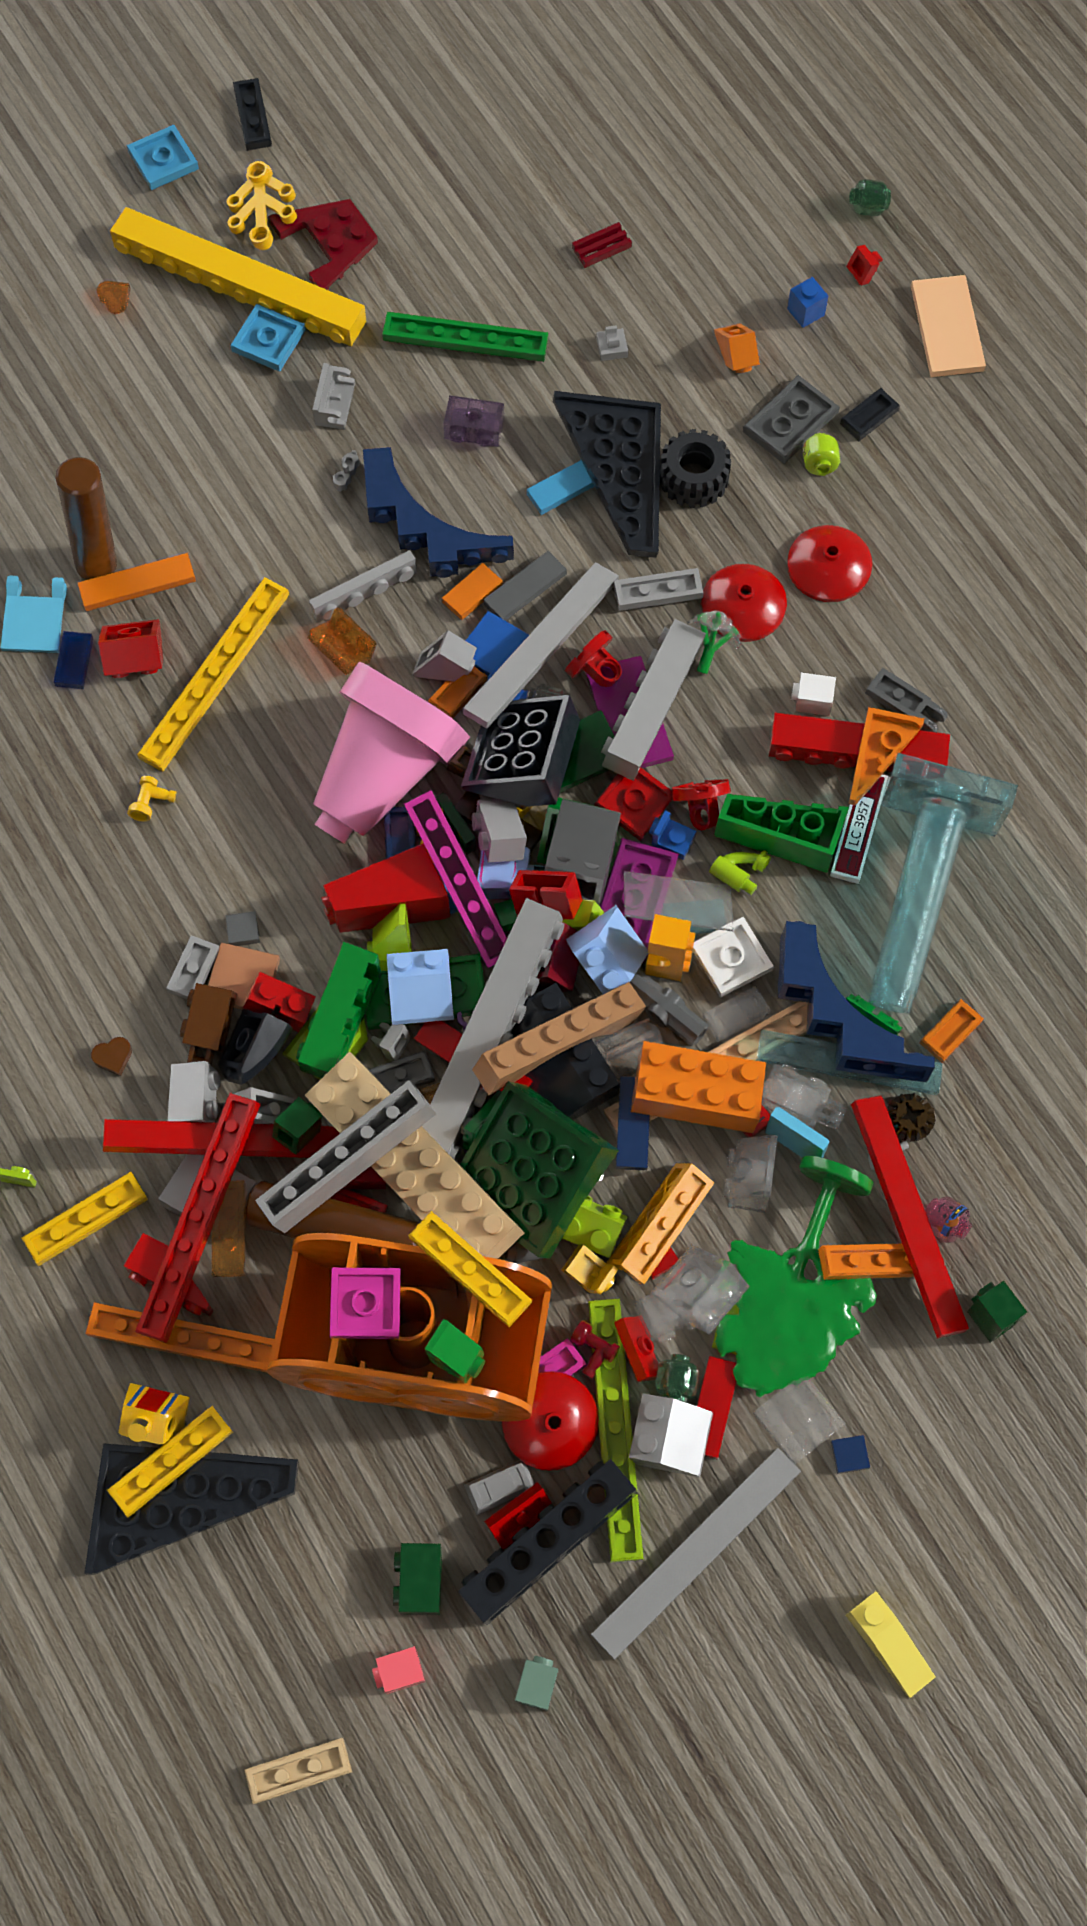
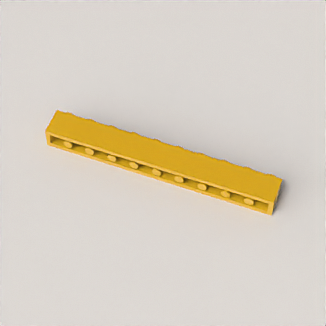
M125 207L110 230L114 248L119 252L138 257L147 264L152 263L162 267L171 274L176 273L186 277L193 283H200L210 287L217 293H224L234 297L240 303H248L253 306L259 304L304 323L310 332L330 337L336 343H344L352 347L366 323L365 305L128 207Z

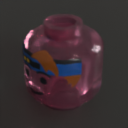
M949 1196L940 1199L934 1198L925 1210L934 1235L945 1243H952L958 1238L963 1240L972 1228V1224L969 1222V1209Z

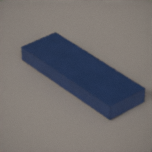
M620 1076L617 1149L619 1152L616 1155V1169L647 1171L650 1115L631 1112L636 1077Z

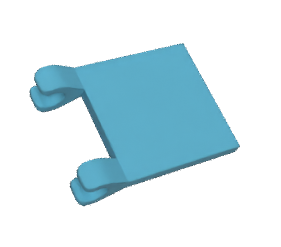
M10 575L7 577V596L0 647L2 651L59 653L64 600L67 594V585L64 583V578L55 577L52 579V597L20 596L22 583L19 581L18 576Z

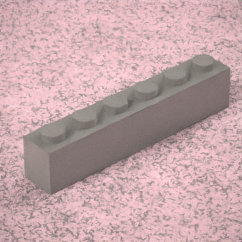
M674 619L670 629L664 627L658 639V643L662 645L659 650L655 648L652 650L646 663L651 667L648 672L642 670L635 685L639 687L637 694L631 692L624 706L628 710L626 716L619 715L613 727V731L617 732L614 739L608 737L601 751V753L606 755L602 763L603 767L634 781L701 647L706 633L677 619Z
M408 1080L255 1201L271 1224L283 1233H286L435 1116L436 1112L421 1092Z

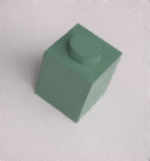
M534 1656L533 1661H525L515 1702L548 1711L559 1670L552 1667L554 1661L539 1656Z

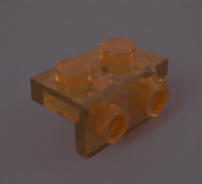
M340 607L334 609L329 621L311 629L307 637L345 675L351 673L358 662L366 665L369 664L377 645L376 641Z

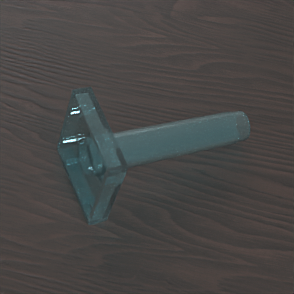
M901 753L897 754L886 784L881 806L917 815L872 981L873 987L869 1003L873 1006L901 1014H909L911 1012L963 830L965 828L995 837L1013 807L1018 785Z

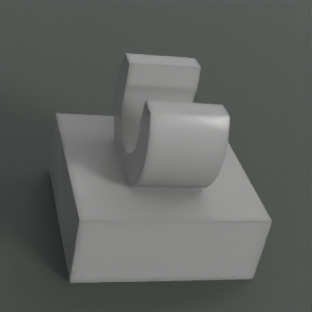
M617 325L605 327V331L596 332L601 361L628 357V348L623 328L617 329Z
M381 1023L379 1026L386 1035L382 1039L372 1036L371 1040L377 1048L381 1049L387 1059L391 1061L398 1060L412 1037L403 1024L390 1026L387 1023Z

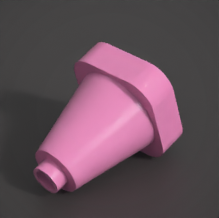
M358 662L339 692L350 704L313 805L323 811L314 825L344 844L352 831L364 836L439 761L448 766L453 756L470 739V736L447 714L362 662Z

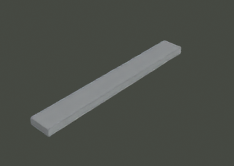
M595 562L465 705L463 714L483 727L488 728L614 587V580H618L619 575Z
M777 1448L591 1636L615 1660L799 1475L801 1470Z

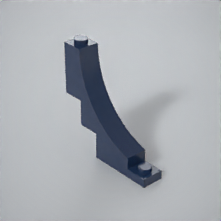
M786 921L780 937L778 999L808 1003L806 1034L837 1038L836 1070L927 1083L935 1068V1057L924 1056L918 1052L904 1053V1038L888 1032L858 1012L839 992L824 967L818 948L816 925L806 924L802 921Z

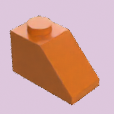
M740 323L714 329L715 337L728 368L736 371V373H745L751 371L752 366L760 365L755 331Z

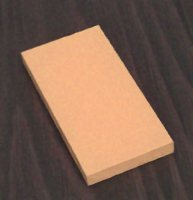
M960 275L912 281L911 290L930 377L984 372L986 363L966 276Z

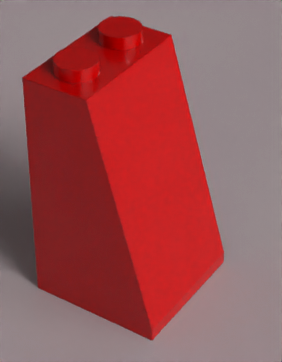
M424 843L323 885L325 896L321 897L324 905V912L329 924H336L339 933L373 929L399 904H406L409 924L442 920L450 917L448 893Z

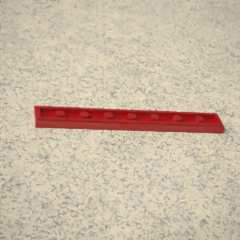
M229 1093L136 1327V1333L164 1343L168 1342L261 1105L259 1102Z
M880 1095L855 1100L851 1107L936 1337L939 1339L964 1333L969 1330L967 1321L883 1097Z
M104 1119L103 1152L205 1155L217 1123ZM253 1124L241 1156L310 1158L340 1133L334 1126H321V1131L295 1155L272 1137L274 1124Z

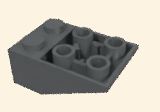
M562 799L544 871L575 872L582 899L595 900L599 905L605 892L621 813Z

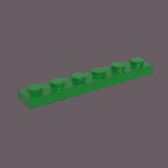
M387 312L382 337L383 341L544 362L549 333Z

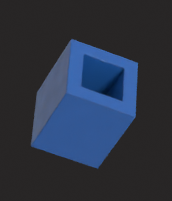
M811 277L790 289L787 309L801 327L804 328L825 316L828 295L818 282Z

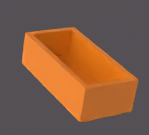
M643 1041L638 1056L631 1112L753 1133L760 1120L766 1062Z

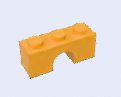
M655 914L648 945L646 975L681 982L682 972H689L696 934L690 932L692 921Z

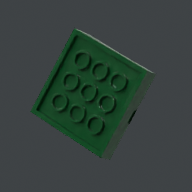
M508 1081L460 1166L521 1228L524 1234L517 1242L539 1258H551L580 1206L619 1150L594 1132L564 1115L550 1101L527 1085Z

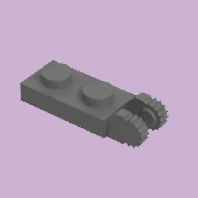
M884 668L876 675L865 694L893 712L925 718L920 729L922 731L937 732L938 730L937 725L933 721L922 715L924 710L930 717L940 722H944L948 717L947 712L931 701L930 697Z

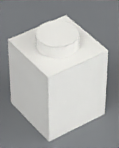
M801 672L799 683H793L791 700H796L795 711L830 716L836 677Z

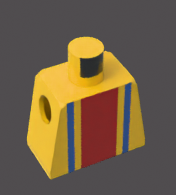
M130 1383L122 1408L118 1433L129 1437L134 1442L147 1441L159 1445L165 1444L185 1427L190 1397Z

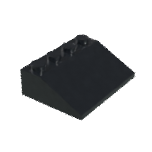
M570 695L512 700L488 728L481 725L461 785L462 789L528 807L557 804L580 723V718Z
M557 983L545 988L525 1001L526 1012L519 1024L515 1023L511 1034L515 1038L573 1009ZM592 1039L559 1053L525 1075L533 1081L529 1086L532 1090L550 1101L559 1111L572 1120L619 1095L620 1083Z

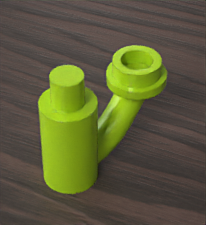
M765 850L760 854L733 852L723 857L720 855L712 864L709 873L737 892L744 890L752 895L758 885L749 880L750 874L736 866V864L750 863L753 864V870L763 872L768 866L771 857L767 855L768 852Z

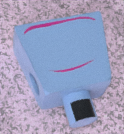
M525 847L523 860L488 863L485 852L481 851L477 881L487 899H512L509 888L518 871H544L545 866L530 865V849Z

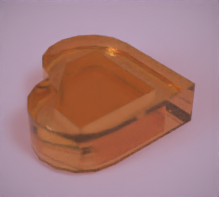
M104 281L98 285V298L102 303L106 304L109 312L119 314L126 309L131 290L130 284Z

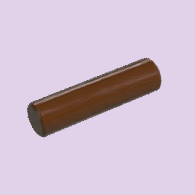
M74 457L67 459L56 470L55 479L76 571L86 580L114 573L117 567V557L99 467L87 458Z
M261 1181L255 1185L247 1201L246 1219L251 1227L287 1237L296 1238L311 1233H334L417 1246L409 1239L408 1235L420 1222L331 1198L286 1233H283L271 1224L255 1201L275 1185L271 1182Z

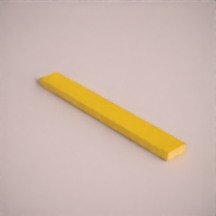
M264 577L137 755L140 760L162 772L166 769L288 598V589Z

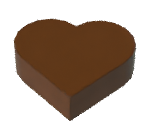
M116 1037L108 1044L100 1043L92 1049L91 1058L99 1068L121 1076L131 1057L132 1047L127 1039Z

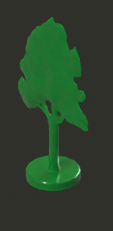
M803 1156L799 1165L800 1172L823 1186L804 1238L796 1248H789L783 1255H778L775 1251L746 1244L743 1240H734L731 1242V1251L727 1252L730 1265L735 1264L737 1267L740 1281L731 1279L720 1290L723 1297H734L735 1304L739 1308V1314H723L719 1318L715 1343L721 1357H724L726 1353L736 1352L737 1364L733 1368V1375L737 1384L742 1388L755 1390L756 1396L759 1398L774 1390L784 1389L791 1384L797 1386L802 1381L815 1377L818 1372H824L829 1362L836 1356V1346H842L846 1340L860 1334V1324L850 1311L851 1306L855 1305L861 1313H865L868 1308L876 1303L877 1294L871 1278L824 1280L818 1251L819 1240L837 1190L852 1195L866 1196L871 1193L874 1185L868 1176L832 1160L816 1156ZM795 1256L794 1264H788L789 1259ZM809 1259L813 1261L818 1273V1277L814 1280L804 1277V1269Z

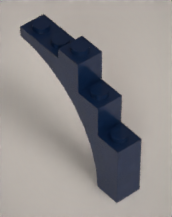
M391 447L363 449L369 523H387L397 520L400 550H418L428 547L430 577L447 578L451 575H459V564L472 566L483 562L504 563L507 560H514L513 536L473 533L443 522L416 502L402 484L394 466Z

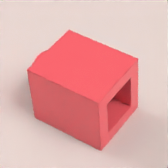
M415 1646L376 1658L378 1667L372 1669L377 1689L383 1687L386 1694L425 1682Z

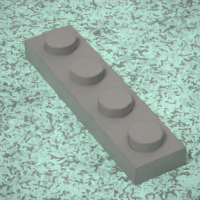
M409 550L310 599L311 613L316 622L331 619L338 612L348 607H355L364 599L374 594H381L388 587L398 582L409 580L417 573L416 559L412 552Z

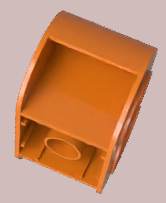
M304 1234L296 1237L293 1241L292 1255L267 1372L271 1377L283 1383L347 1400L389 1405L459 1418L489 1421L526 1420L532 1414L552 1282L545 1275L531 1268L483 1256L532 1300L527 1309L508 1327L418 1246L344 1234ZM332 1267L401 1268L399 1339L330 1338ZM443 1319L450 1322L483 1349L485 1364L476 1378L470 1377L467 1383L462 1382L431 1363L425 1351V1347Z

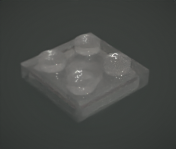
M808 1376L800 1378L798 1381L793 1380L753 1413L795 1465L846 1424Z

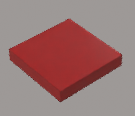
M640 767L634 781L617 774L594 803V806L620 812L619 825L641 841L650 830L655 818H659L671 803L672 790Z

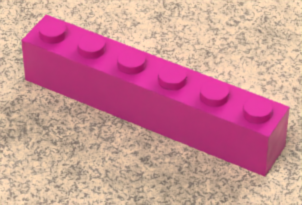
M432 790L404 805L482 958L489 968L496 964L507 937Z

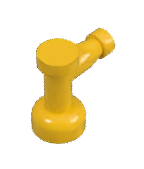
M142 776L139 782L141 789L137 802L130 804L127 814L134 820L147 822L152 815V809L148 806L150 797L174 803L177 791H168L157 787L158 781L155 778Z

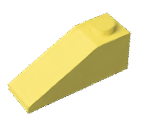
M876 1591L845 1615L908 1698H911L936 1677L897 1617Z

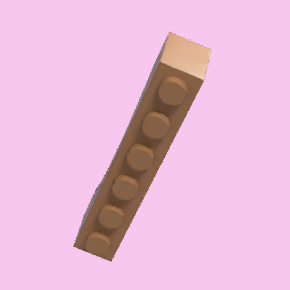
M630 982L484 1052L472 1071L487 1094L491 1095L503 1089L508 1081L516 1082L559 1053L586 1040L602 1035H611L633 1024L646 1005Z

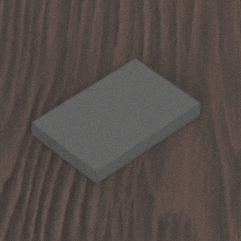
M797 375L743 426V432L785 464L804 446V443L810 437L819 432L839 412L840 407L801 376Z

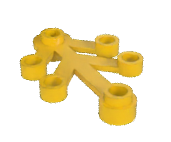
M255 161L247 168V181L235 194L227 198V205L230 211L237 213L228 219L227 224L233 234H240L246 227L244 221L255 211L256 226L251 229L249 237L255 248L267 250L273 242V236L267 226V207L279 214L282 222L285 224L293 223L297 218V214L292 205H285L266 193V186L278 192L280 199L285 203L293 201L296 193L291 184H284L273 177V172L269 165L262 161ZM254 190L255 195L244 204L243 199Z

